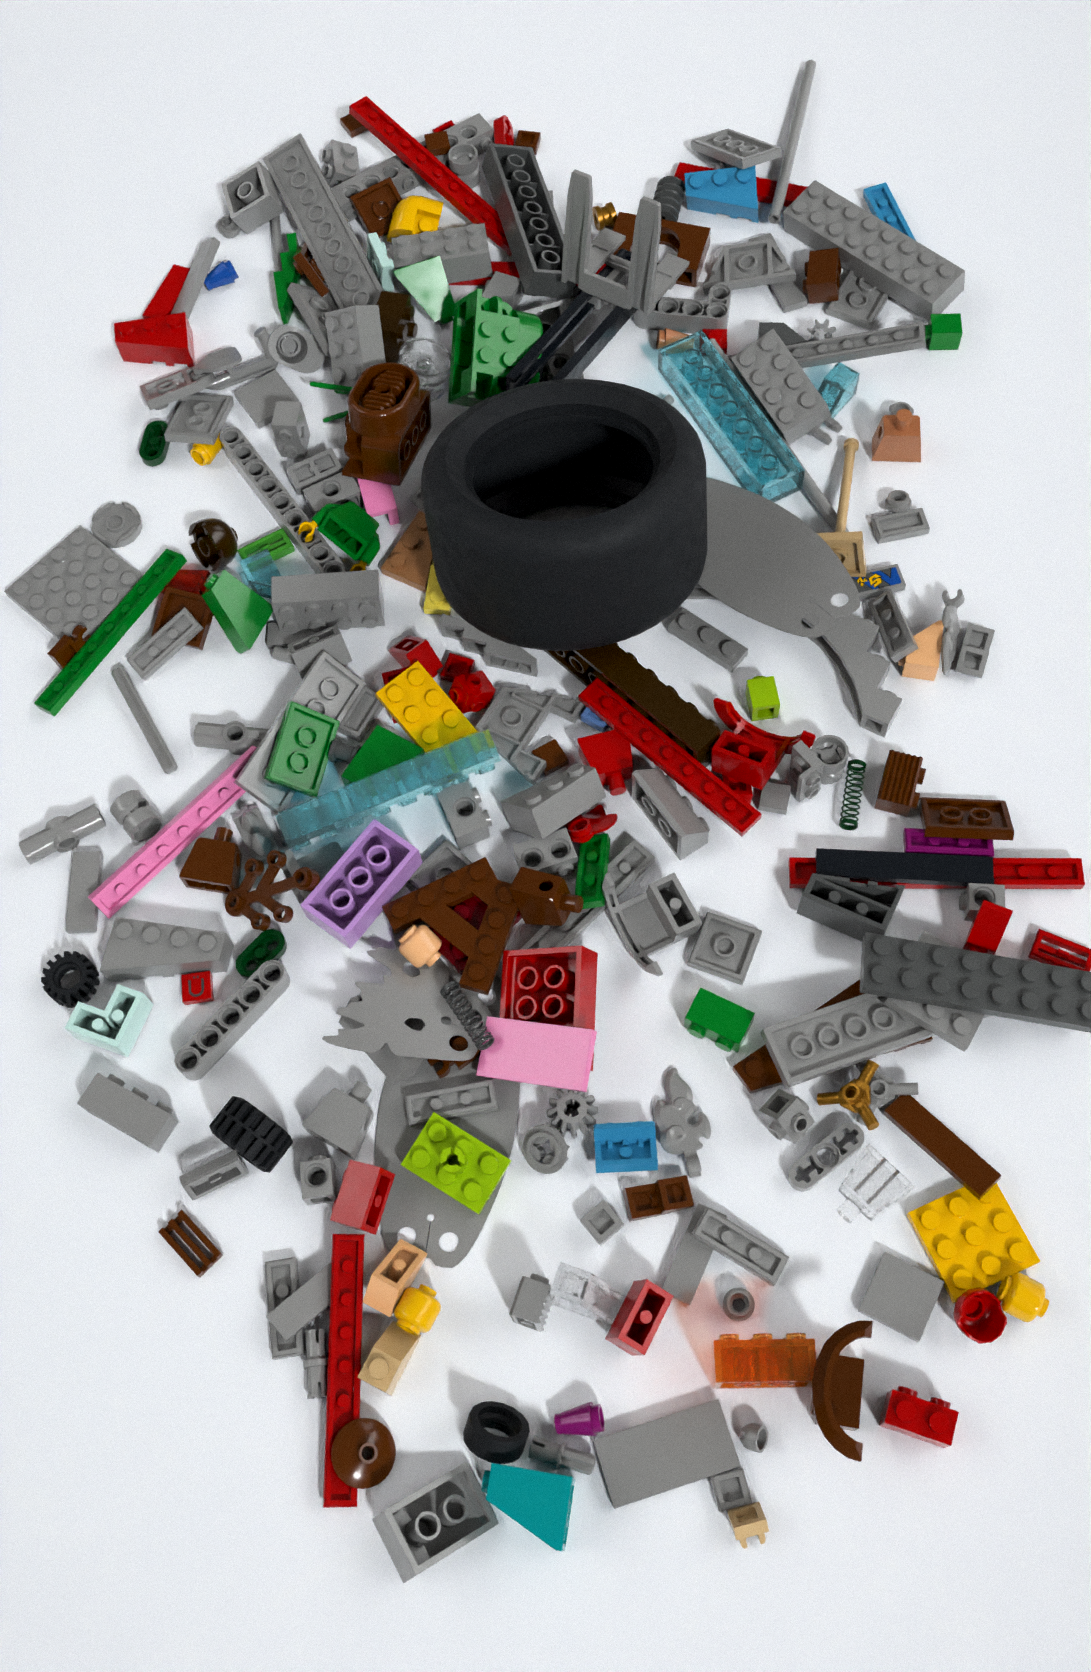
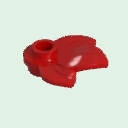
M598 805L586 814L578 815L564 826L568 829L572 842L585 843L594 834L611 828L616 823L618 816L617 814L606 815L603 806Z

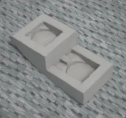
M968 623L955 672L982 678L995 632L994 629Z

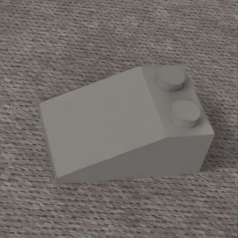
M467 1461L383 1510L372 1519L403 1584L499 1524Z

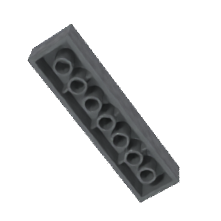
M489 143L482 169L525 294L530 296L571 298L576 283L571 281L564 283L561 281L564 233L533 148Z

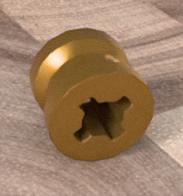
M612 202L606 203L604 207L595 206L592 208L594 223L598 231L603 230L608 225L614 227L617 215Z

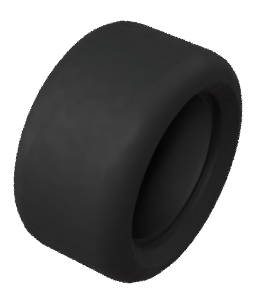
M559 379L516 387L489 397L457 416L439 434L423 464L421 496L437 581L453 610L469 624L492 638L524 648L550 651H573L610 645L641 634L666 619L688 598L700 580L708 550L706 459L702 443L690 422L675 407L652 393L625 384L593 379ZM585 504L615 508L577 519L554 521L519 519V517L529 513L557 506Z

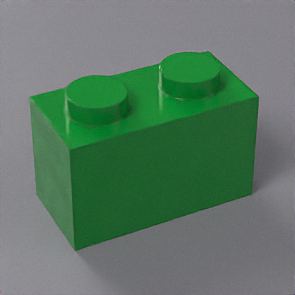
M700 987L685 1016L684 1027L687 1028L691 1035L703 1039L706 1037L714 1041L718 1048L727 1052L733 1050L738 1053L752 1026L755 1013Z

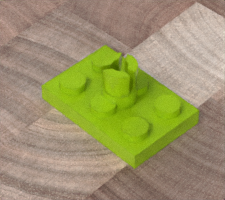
M433 1112L402 1161L401 1166L480 1215L512 1161Z

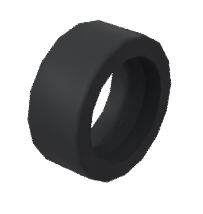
M494 1401L481 1402L473 1406L468 1415L463 1431L464 1443L474 1455L487 1462L496 1464L513 1463L521 1457L530 1433L529 1423L523 1414L507 1404ZM485 1428L497 1429L509 1437L497 1436L488 1432Z

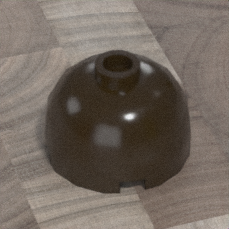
M217 518L201 519L190 525L188 533L189 536L193 535L194 539L191 547L202 566L208 568L210 565L213 568L211 571H216L233 561L237 553L238 536L232 527Z

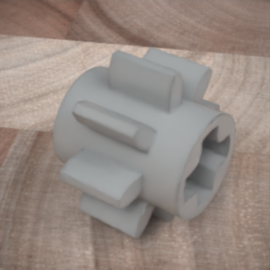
M815 319V326L813 328L807 327L811 336L806 340L808 342L820 340L817 336L819 335L818 331L821 329L827 332L824 334V339L833 338L832 333L837 329L836 327L828 328V319L824 321V324L819 323Z

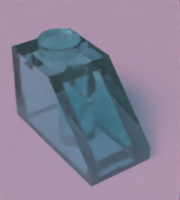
M838 362L825 376L818 389V392L827 403L833 419L856 394L860 373L841 362Z
M265 549L239 561L243 570L239 573L242 582L246 586H250L258 595L271 599V577L281 576L268 549Z

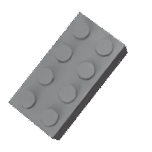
M485 223L470 224L457 228L449 227L444 230L425 231L420 234L401 235L391 238L395 269L440 256L448 284L493 277ZM398 281L399 291H406L405 287Z
M774 328L731 358L736 370L789 445L831 417L827 403Z
M378 570L271 577V604L280 631L292 634L297 633L300 629H311L312 631L320 632L334 625H337L340 630L385 626L384 597Z

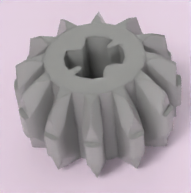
M558 1089L556 1092L559 1099L550 1098L548 1101L549 1105L553 1108L546 1111L547 1117L554 1118L550 1122V1126L560 1127L559 1132L565 1135L568 1130H571V1137L573 1139L577 1138L576 1130L579 1129L584 1135H587L589 1132L586 1124L594 1126L596 1119L593 1115L598 1114V1107L592 1105L595 1101L594 1096L589 1095L585 1097L586 1092L578 1091L576 1094L573 1090H568V1094H564L561 1089ZM570 1107H573V1110L578 1108V1115L572 1117V1114L570 1113V1115L567 1116V1109Z

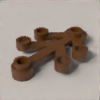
M272 850L267 855V863L269 865L256 890L250 892L257 876H260L264 871V863L261 860L250 858L245 863L244 869L247 874L240 887L231 890L226 897L225 909L230 916L240 917L244 915L251 921L253 929L265 931L269 928L271 919L269 915L259 913L252 907L253 903L259 902L273 912V917L277 922L288 923L293 918L292 908L282 905L273 896L296 888L311 892L319 884V873L314 869L302 867L296 870L292 877L273 883L280 868L286 864L287 857L284 852Z

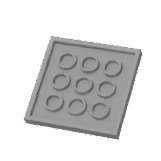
M79 526L4 592L14 603L58 640L64 635L72 637L73 629L77 625L87 628L86 632L82 635V639H84L88 634L93 635L143 575L82 526Z

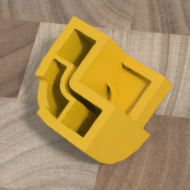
M410 195L401 200L393 212L387 242L392 243L391 238L401 235L437 231L444 202Z

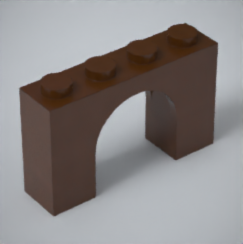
M619 212L612 231L625 235L626 239L613 255H616L621 248L632 252L636 214ZM661 219L659 244L671 247L676 251L677 257L690 261L687 269L676 280V284L696 288L710 247L711 228Z

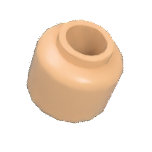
M415 924L412 925L398 940L401 943L399 952L414 967L419 968L425 964L430 967L441 956L438 950L442 945V941L426 925H419L418 927Z

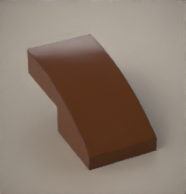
M687 1175L660 1179L653 1184L628 1187L622 1191L629 1222L661 1216L694 1206Z

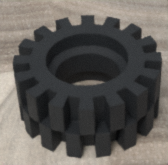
M64 951V957H61L58 953L54 956L57 961L53 963L49 960L47 964L50 968H43L42 973L46 976L41 977V982L45 985L43 986L44 991L61 1006L65 1004L67 1007H73V1003L77 1005L78 1001L82 1002V999L88 1002L91 999L88 994L91 992L95 995L97 989L94 985L99 986L100 980L97 978L99 972L95 969L96 967L85 955H81L79 952L73 951V954H71L69 951ZM78 970L81 974L79 982L72 988H63L61 986L62 977L68 971Z

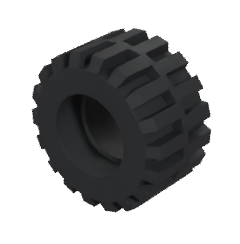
M232 1096L209 1125L212 1133L232 1150L236 1149L241 1157L263 1172L270 1173L293 1144L291 1136L281 1126L241 1097Z

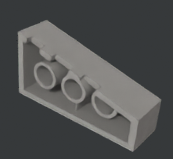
M115 917L99 971L109 982H117L120 979L128 978L140 980L151 976L174 977V974H191L211 971V973L227 972L234 944L227 933Z

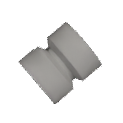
M459 143L451 147L448 152L450 170L471 189L476 187L481 178L476 147L469 143Z
M824 735L814 742L812 751L824 763L821 784L827 785L838 782L843 776L849 751L847 744L840 737Z
M129 790L116 798L110 807V813L120 825H123V829L134 842H143L158 832L162 826V819L154 808L149 806L150 804L140 791Z

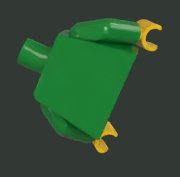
M351 501L343 505L328 503L311 518V522H303L299 527L298 535L302 531L309 532L304 542H310L313 539L315 528L319 527L317 529L352 559L355 561L359 560L360 562L353 565L349 571L366 570L365 567L370 566L380 550V539L378 533H376L379 523L366 513L365 508L361 509Z

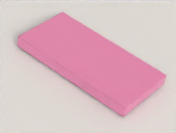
M487 1016L485 1025L487 1030L485 1032H491L495 1040L489 1048L481 1050L476 1076L587 1093L597 1031Z

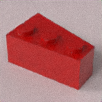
M185 312L114 323L115 343L123 361L153 364V361L165 362L167 366H174L175 363L186 364L188 368L195 366L193 332Z

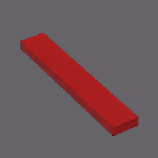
M679 162L674 176L681 179L685 184L684 173L716 169ZM756 177L758 201L772 204L777 181ZM789 183L784 207H788L807 187Z

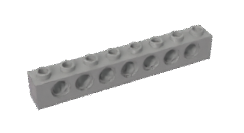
M480 113L444 130L447 131L450 149L459 143H469L476 147L479 156L487 151L489 143H494V129ZM425 141L421 142L420 144L426 148ZM448 154L435 156L450 169ZM395 155L332 187L331 190L348 222L358 218L349 200L351 196L389 177L400 196L426 183V181Z

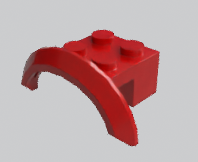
M719 698L713 700L714 708L719 718L732 731L724 730L712 747L711 770L763 790L784 755L792 754V746L800 740L809 748L814 744L816 736L807 730H803L802 734L794 737L769 733L743 719L734 709L731 702Z

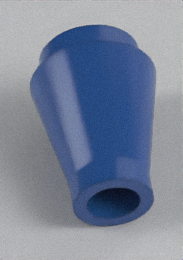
M230 260L222 261L207 274L204 283L210 291L217 287L235 283L234 280L239 278Z

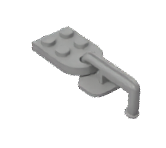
M260 327L254 333V337L259 339L265 354L261 358L232 368L242 361V357L236 347H227L207 355L193 367L141 385L140 388L149 409L161 410L169 405L168 403L176 400H188L192 394L204 389L222 390L276 369L278 362L269 354V335L266 332V327ZM225 369H227V371H228V372H225V373L220 374V375H217V376H215L214 373H213V372H220V371H223V370H225Z

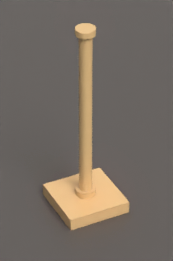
M848 438L844 441L843 446L845 458L835 532L817 534L838 556L851 577H866L867 567L863 532H846L855 453L859 449L858 440Z

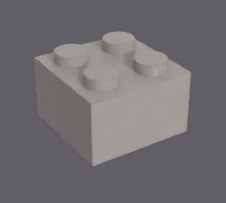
M257 161L221 184L230 217L246 234L285 212L278 188L270 172L260 161Z

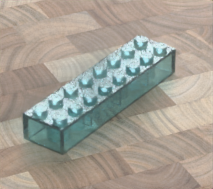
M702 330L658 349L659 372L743 489L765 497L772 502H776L802 489L804 468Z
M489 729L480 730L275 813L273 817L287 848L293 847L297 851L311 845L310 839L319 836L320 839L324 840L338 834L337 828L345 825L346 828L350 829L365 823L363 817L372 815V817L377 818L391 812L390 806L398 804V806L404 807L418 801L416 796L423 793L424 796H430L444 790L442 785L448 782L449 785H457L469 780L468 774L474 772L475 775H481L494 770V764L501 761Z

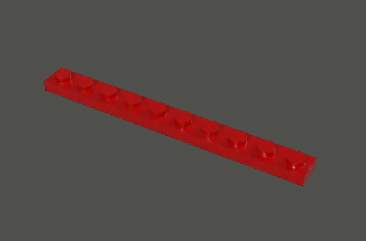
M367 96L349 106V113L466 218L473 224L485 223L486 235L510 257L512 256L498 213L493 207Z
M789 857V888H806L812 874L815 873V858ZM993 858L994 884L1005 885V889H1082L1085 885L1082 858ZM851 881L865 884L868 883V881ZM878 882V885L888 887L904 885V889H966L967 887Z

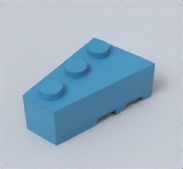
M755 166L743 170L732 167L684 173L688 210L714 215L720 213L730 215V218L737 219L741 217L751 219V222L759 223Z

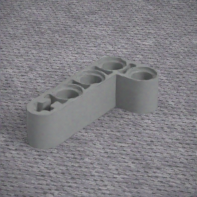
M722 283L713 285L709 290L708 301L662 297L648 317L643 315V311L637 309L634 313V323L641 329L664 330V328H668L682 333L701 335L703 334V329H727L731 289Z

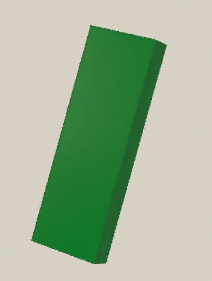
M608 833L594 835L588 842L580 843L575 895L582 896V909L603 907L605 905L602 885L605 874L608 872L611 840Z

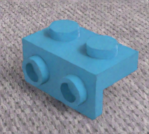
M654 1121L594 1125L596 1173L658 1170L656 1127Z

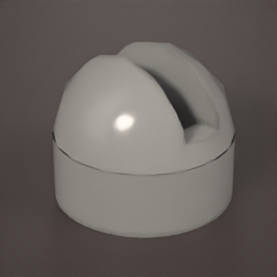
M749 1423L744 1426L741 1431L745 1432L744 1438H740L741 1443L750 1451L762 1453L768 1441L767 1427L757 1423Z

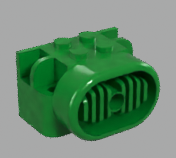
M479 288L457 301L454 305L448 403L472 407L489 397L506 391V375L543 335L540 318L532 313L513 310L499 296L491 298L482 297V289ZM539 372L533 377V379L528 384L539 382Z

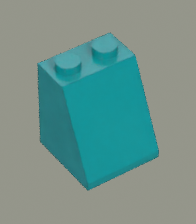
M492 1463L491 1470L484 1471L481 1491L487 1493L486 1500L554 1550L565 1551L575 1479L571 1476Z

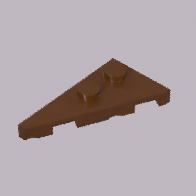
M304 241L299 245L293 256L295 260L293 264L301 275H306L320 296L323 297L329 292V289L323 282L325 278L314 258L311 260L310 255L312 254Z

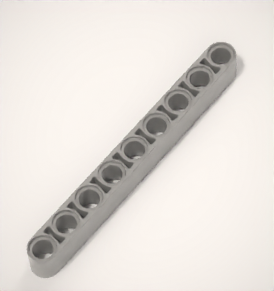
M234 426L223 429L219 438L226 456L275 521L284 529L291 542L316 574L347 572L343 562L316 528L313 539L310 542H304L305 537L309 534L308 531H302L298 535L301 523L311 521L241 430Z

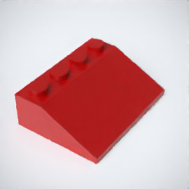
M582 945L503 951L500 1018L595 1030L598 953ZM594 1052L590 1071H593Z

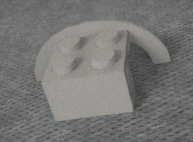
M675 872L650 883L646 892L621 904L618 902L615 884L610 874H605L602 885L605 903L628 951L644 971L658 977L663 975L657 961H652L648 956L697 933L702 925L699 915Z

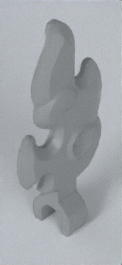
M958 589L957 596L953 599L949 598L947 590L942 593V599L945 604L942 623L944 628H946V632L942 637L941 650L942 672L944 675L948 674L957 651V637L959 635L957 608L965 600L961 589Z
M671 1068L665 1078V1089L670 1102L665 1105L661 1100H658L654 1110L655 1121L661 1132L660 1143L667 1153L674 1155L684 1154L689 1178L701 1176L702 1169L696 1151L703 1147L699 1138L709 1139L711 1136L710 1122L703 1112L698 1113V1121L695 1124L691 1125L687 1122V1119L695 1111L692 1090L678 1075L677 1068Z

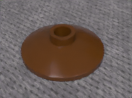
M371 1418L355 1419L345 1424L336 1434L331 1447V1462L336 1475L342 1482L353 1488L366 1489L378 1485L389 1475L395 1462L396 1448L393 1436L386 1426ZM366 1446L372 1451V1455L368 1460H365L362 1456V1450Z

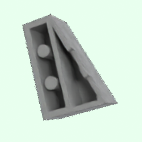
M575 764L567 770L500 802L512 830L544 839L604 799L606 794L595 767Z

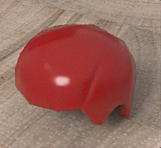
M983 1288L969 1289L960 1295L956 1300L953 1311L954 1320L959 1330L979 1344L992 1343L1000 1337L1007 1324V1317L1001 1309V1301L993 1293Z

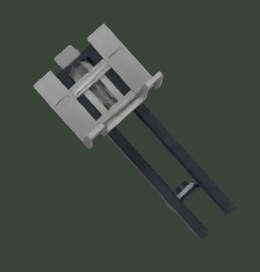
M576 169L571 173L567 193L561 281L564 283L567 281L576 283L578 288L583 291L506 375V391L527 385L538 372L540 374L539 382H543V366L594 309L600 310L604 304L609 305L611 303L613 304L611 313L552 378V380L581 379L585 369L637 309L643 311V315L648 317L663 295L673 288L676 280L689 266L690 261L668 253L660 263L657 262L661 233L660 202L645 196L640 199L635 219L632 252L621 248L616 255H613L625 241L626 236L604 228L590 243L593 207L592 176ZM605 263L606 266L598 273V275L595 274L600 269V267Z

